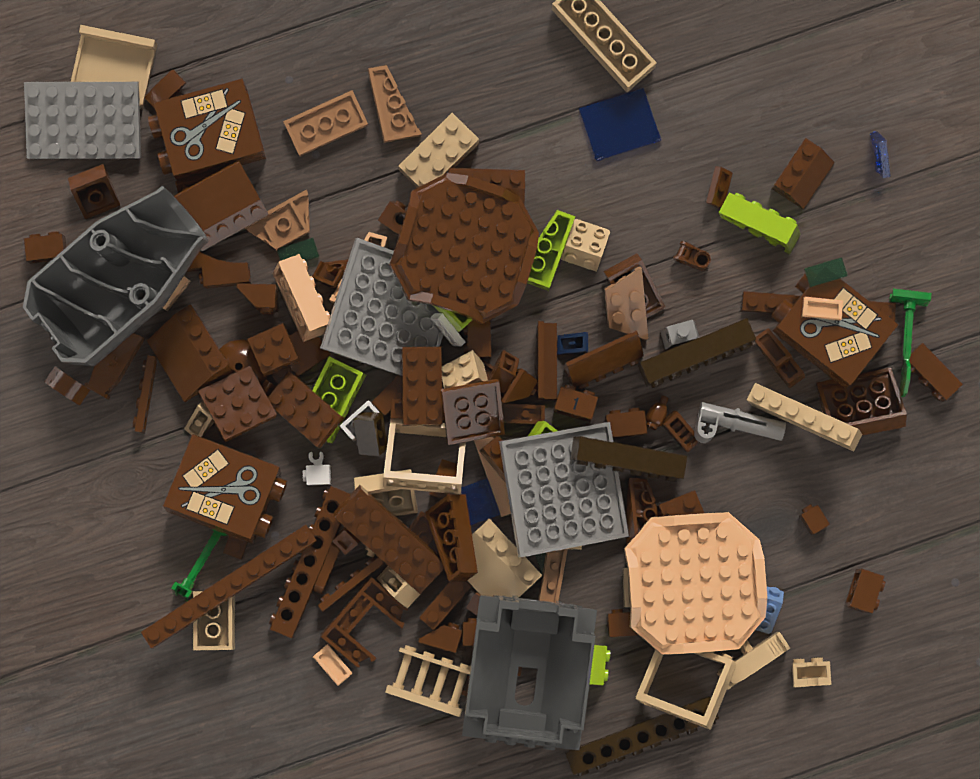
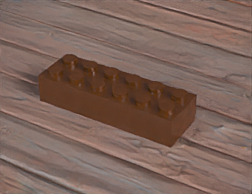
M361 485L335 510L334 518L419 594L443 571L444 566L441 557Z

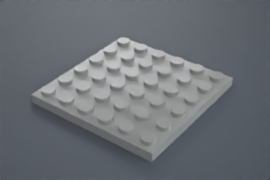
M355 238L320 348L402 376V347H440L443 333L431 320V316L439 313V311L430 304L408 301L398 278L395 277L389 266L393 250L360 238Z
M610 422L499 441L518 557L521 558L629 536L618 472L612 471V467L606 466V469L594 468V464L588 463V466L577 465L576 461L570 460L573 437L582 436L613 442Z

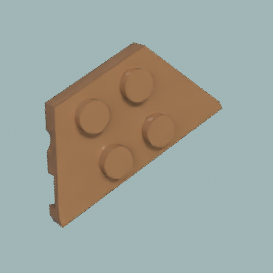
M305 190L267 211L268 216L244 228L275 250H279L310 232L308 191Z
M637 267L635 271L626 277L623 276L617 283L611 284L604 289L608 327L627 334L637 330L639 338L647 340L648 329L642 268Z

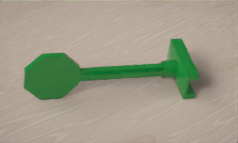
M893 288L892 294L889 296V302L904 304L905 311L902 354L904 362L899 388L901 397H905L908 393L911 375L909 359L911 356L913 312L916 305L928 306L931 301V293Z
M212 529L214 532L188 577L184 578L181 584L177 582L173 584L171 588L173 595L177 596L179 594L185 597L187 602L193 598L191 589L194 586L196 577L219 538L227 536V534Z

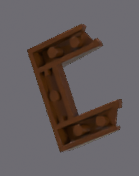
M371 576L320 635L356 667H360L358 662L369 657L371 662L376 660V657L349 634L368 610L375 605L401 628L404 626V622L400 621L403 610L408 611V608L397 601Z

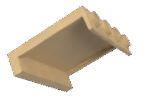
M80 25L79 33L81 38L71 82H139L140 109L143 110L144 97L147 94L157 49L156 41L154 39Z

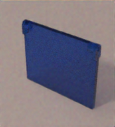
M644 88L579 108L596 162L661 141V136Z

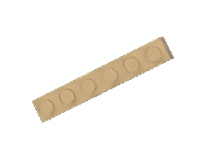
M757 383L754 384L747 398L751 406L853 452L862 436L858 428Z

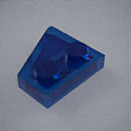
M878 131L871 132L872 147L876 159V173H879L882 178L891 177L887 140Z

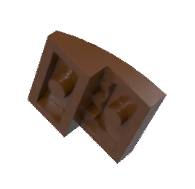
M298 331L289 336L300 362L289 366L297 377L311 370L315 365L330 356L327 350L320 348L322 341L319 337L303 342Z

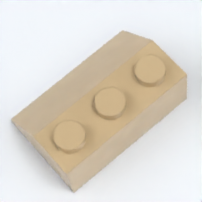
M409 469V470H402V471H396V472L412 473L411 469ZM384 473L354 478L355 489L359 485L364 487L393 515L400 516L418 513L415 490L383 487Z

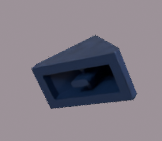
M588 332L557 335L558 354L584 355L588 353Z

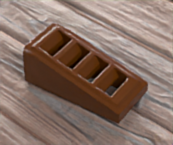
M672 411L665 418L662 426L687 453L699 443L695 439L694 430L678 411ZM677 419V421L672 426L669 425L672 421ZM681 424L682 427L675 432L674 430ZM687 430L688 433H686L682 438H680L679 436ZM692 436L693 439L685 444L684 442Z

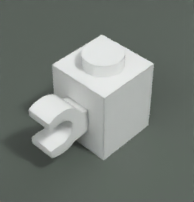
M312 452L309 453V460L314 465H306V470H303V482L307 481L308 486L331 485V466L322 465L324 459L323 452H320V457L317 460L313 459Z

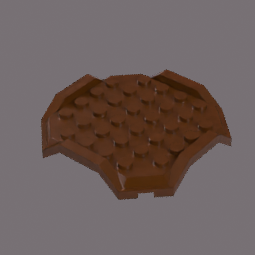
M446 173L410 192L408 208L389 266L395 277L398 278L408 301L430 304L467 316L482 325L518 306L527 285L536 254L539 232L521 198L504 187L468 175Z

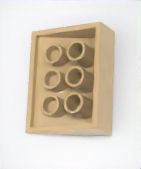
M490 519L472 534L478 573L467 581L480 595L518 596L519 598L542 576L526 557H518L516 546Z

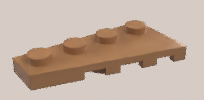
M387 65L368 68L384 143L421 136L422 134L419 128H417L414 118L405 104L406 102L403 96H401Z

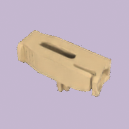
M780 632L774 633L753 648L748 640L745 641L739 648L742 655L733 660L737 665L727 689L746 679L790 649ZM723 668L718 670L717 674L719 677L723 671Z

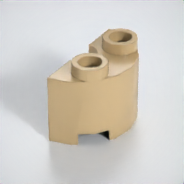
M811 658V662H805L804 659H793V687L831 685L830 661H823V658Z

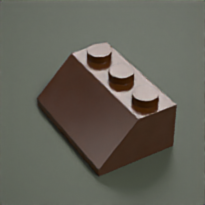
M805 138L772 187V190L801 209H804L835 162L822 148Z

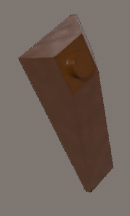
M627 479L626 522L629 536L626 537V545L639 533L651 517H663L656 507L655 497L647 479Z

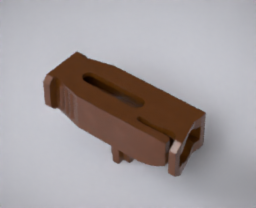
M135 333L130 335L94 366L89 384L85 383L84 386L109 400L110 396L108 394L120 383L145 339Z

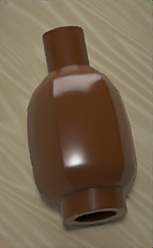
M662 396L660 401L654 403L647 412L646 426L652 430L660 427L666 418V404L669 400L666 396Z

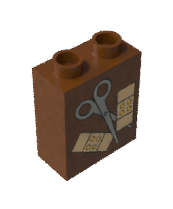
M243 78L155 102L156 115L148 117L153 138L163 137L167 150L158 153L162 172L164 175L173 173L176 180L224 168L238 160L241 165L266 159L248 90Z
M826 267L818 274L808 269L795 285L802 292L796 302L792 304L785 298L771 315L778 322L772 332L839 385L846 388L854 382L898 324ZM803 297L842 300V320L802 317Z
M192 434L163 507L168 513L253 544L256 536L266 538L273 521V516L265 513L271 500L281 501L288 481L280 478L281 470L279 466Z

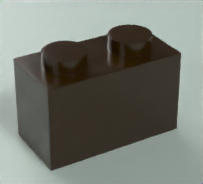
M361 412L353 419L359 455L380 456L387 450L388 444L383 414Z

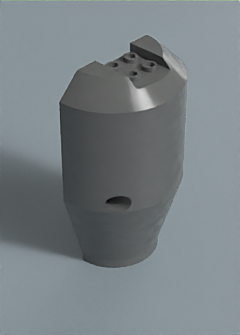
M161 186L157 191L96 221L28 280L23 309L33 322L51 333L52 336L50 338L55 343L52 349L61 362L65 364L96 366L166 305L194 259L209 240L189 212L165 187Z

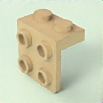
M575 219L561 260L597 272L610 231Z

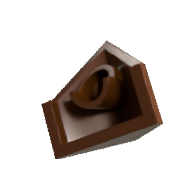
M348 259L330 262L320 261L312 275L313 279L336 290L343 278Z

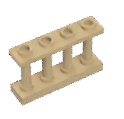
M405 645V648H400L399 652L405 653L396 682H393V685H388L385 693L460 717L463 709L459 708L460 704L458 702L467 674L470 675L471 666L461 663L459 667L453 665V660L442 657V660L434 658V654L425 651L422 655L416 653V648ZM414 656L423 659L414 689L412 688L410 692L404 690L403 683L411 658ZM430 662L442 666L433 694H430L428 698L422 696L423 692L421 690ZM451 668L460 671L451 701H448L447 704L441 702L440 694L448 670Z

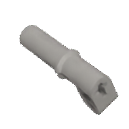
M701 402L694 436L698 442L707 443L714 437L717 426L730 428L732 432L738 430L782 441L786 422L741 412L739 408L733 410ZM706 423H709L710 425L706 429L708 434L706 435L703 428L706 426Z

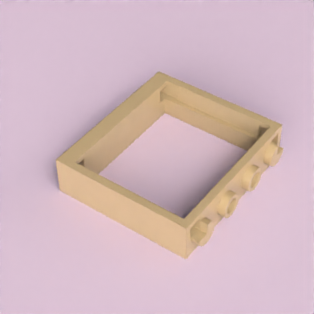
M390 419L383 487L461 494L466 442L459 445L456 477L391 471L395 433L446 437L445 423H442L441 426H402V419Z
M655 650L635 699L639 703L711 730L737 664L732 660L733 657L724 653L721 656L715 654V651L694 653L725 665L704 716L647 695L664 655Z

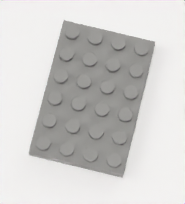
M24 82L27 159L141 158L139 82Z

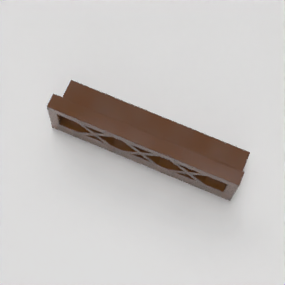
M538 321V400H557V323Z

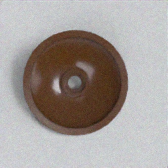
M248 340L230 341L220 348L234 371L228 376L240 371L236 370V365L240 363L243 366L242 369L248 366L252 368L261 386L267 380L268 376L265 377L262 374Z

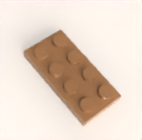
M353 90L283 121L299 157L369 126Z

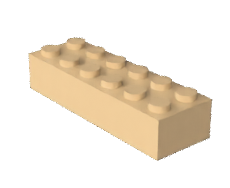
M556 0L552 3V11L626 92L630 91L655 69L657 62L600 0Z

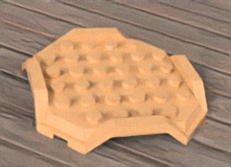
M729 512L651 517L624 548L630 591V628L645 639L660 654H684L739 649L766 618L767 586L765 561L760 540Z

